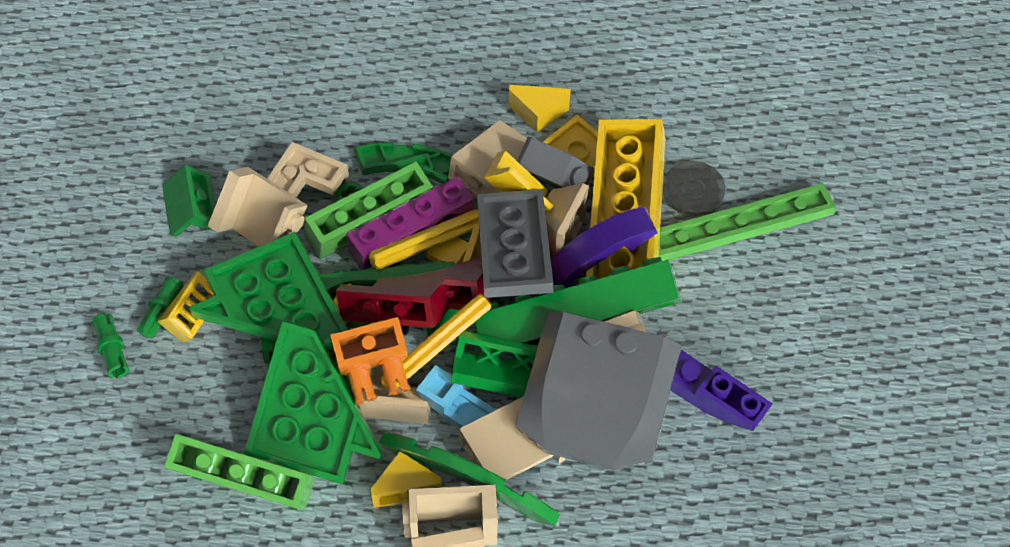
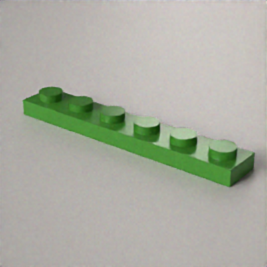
M821 183L661 227L658 257H661L662 261L667 259L673 260L835 214L836 206L826 187Z

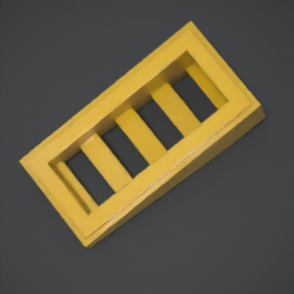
M198 271L192 275L157 321L182 342L190 341L204 322V320L193 318L192 314L183 307L184 304H187L189 307L196 304L189 296L192 294L200 302L214 297L206 278ZM197 284L210 294L208 298L195 288ZM179 313L189 321L187 325L177 317Z

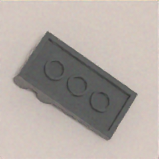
M543 189L477 194L485 298L554 293Z

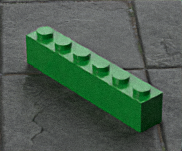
M654 257L643 261V267L632 270L629 269V266L619 267L609 271L610 276L601 279H597L596 275L584 277L577 280L578 285L566 289L564 285L553 286L554 293H546L534 298L532 294L521 295L513 298V304L501 307V303L491 304V308L477 319L475 323L478 334L533 345L540 342L548 313L565 312L604 322L632 311L643 314L682 303L671 263L668 259L662 261L661 257Z

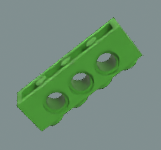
M416 161L305 217L304 235L319 259H322L348 245L346 233L432 190L433 186Z
M178 434L174 436L164 468L303 511H305L316 479L314 476Z

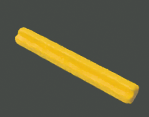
M471 210L372 251L369 254L372 267L380 270L471 232L474 224H479L478 210Z
M478 294L408 354V358L402 361L407 379L491 308V304L485 296ZM383 376L380 381L388 390L385 376Z

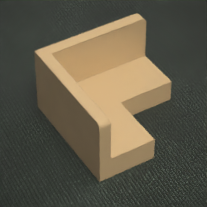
M291 142L267 178L294 197L298 196L305 184L334 195L341 184L350 182L347 164L294 142Z
M376 366L369 370L377 399L368 402L366 392H362L365 403L359 404L363 417L428 424L431 406L416 393L417 388L410 387L409 391L401 393L399 386L397 388V395H389L388 390L380 381L381 377L384 376L383 368Z

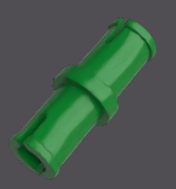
M101 313L92 319V324L98 338L97 350L104 358L108 377L114 378L115 372L116 379L121 378L129 373V367L123 354L125 345L122 337L117 334L113 316L110 313L107 315Z

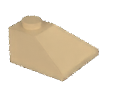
M581 183L551 190L547 200L553 204L551 212L545 213L551 260L562 248L576 238L586 217L589 185Z

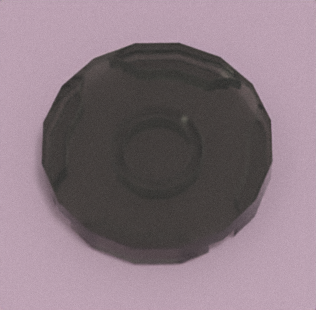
M687 161L677 164L668 171L664 177L662 193L665 202L669 207L675 209L677 213L682 216L697 218L712 214L714 210L720 207L724 200L726 186L722 175L714 167L704 162Z

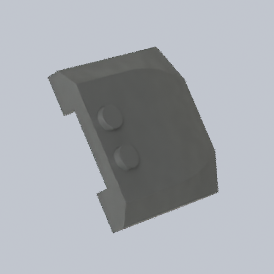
M565 312L548 313L517 418L516 428L534 441L537 447L546 454L613 471L624 469L628 465L643 462L644 464L652 463L681 352V344L665 336Z

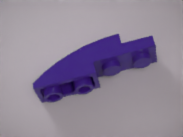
M681 350L671 391L713 417L754 431L773 403L715 365L711 370Z

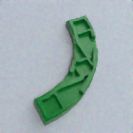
M393 142L370 143L354 147V153L362 175L396 172L417 161L427 178L442 184L450 180L448 179L453 155L434 147L414 143L413 146L394 145ZM474 197L475 209L478 210V200Z
M390 432L383 433L379 444L396 456L399 452H402L423 466L443 472L472 486L496 485V499L535 522L552 526L556 525L560 517L559 512L527 491H524L522 495L513 491L505 485L506 479L436 446L432 445L428 451L417 445V441L413 438Z

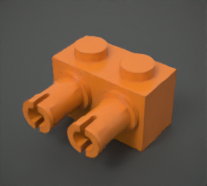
M398 317L330 335L340 373L342 376H349L356 405L365 403L363 391L366 392L368 402L377 399L369 373L372 367L379 366L383 368L389 395L398 394L397 382L400 385L401 393L410 390L402 362L408 358Z

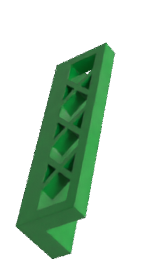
M463 331L459 335L452 364L450 383L523 397L533 366L530 361L535 359L538 346ZM465 343L480 346L484 352L474 355L464 353L463 350ZM506 351L513 353L517 358L508 362L500 360L497 354Z

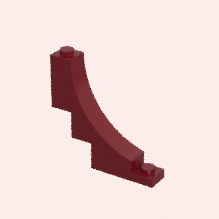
M482 255L466 262L431 272L401 277L379 278L372 287L341 284L336 290L339 314L343 321L377 323L398 317L400 325L434 328L448 309L461 310L478 294L485 296Z

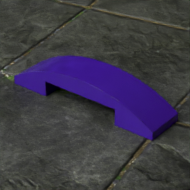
M643 206L612 216L586 230L568 243L551 260L553 286L564 285L565 289L576 286V278L623 246L632 251L658 232L647 209Z

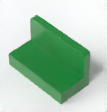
M184 165L164 182L162 186L169 231L172 236L180 235L190 225L210 230L211 228L208 227V224L216 206L210 173Z

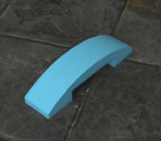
M437 365L433 367L416 389V393L424 401H427L428 405L458 428L496 410L463 389V385L450 383L451 374Z

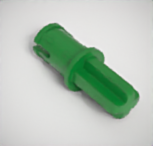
M166 277L156 297L149 300V309L137 328V331L147 339L154 338L162 325L157 321L184 287L183 283L178 279Z

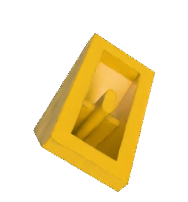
M509 85V107L533 130L539 132L569 111L571 89Z
M399 452L371 488L373 508L409 502V489L441 488V477L402 452Z

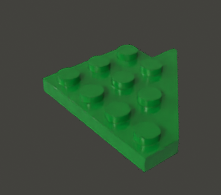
M296 232L204 269L205 278L214 297L189 307L193 318L272 341H277L282 321L310 328L319 332L328 351L334 349L330 335L348 330Z
M282 321L244 455L335 483L344 484L353 451L377 459L382 458L383 452L358 405L355 404L354 398L319 332Z

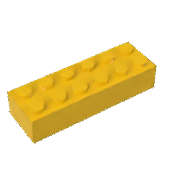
M662 119L599 120L590 228L612 216L644 206L658 233L632 251L623 246L589 269L586 277L596 275L597 279L610 276L609 271L619 267L629 266L630 270L643 267V261L659 256L666 140Z

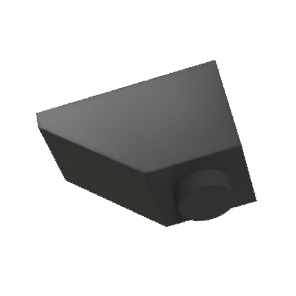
M529 136L517 159V162L531 175L555 189L581 183L587 185L595 169L573 155Z

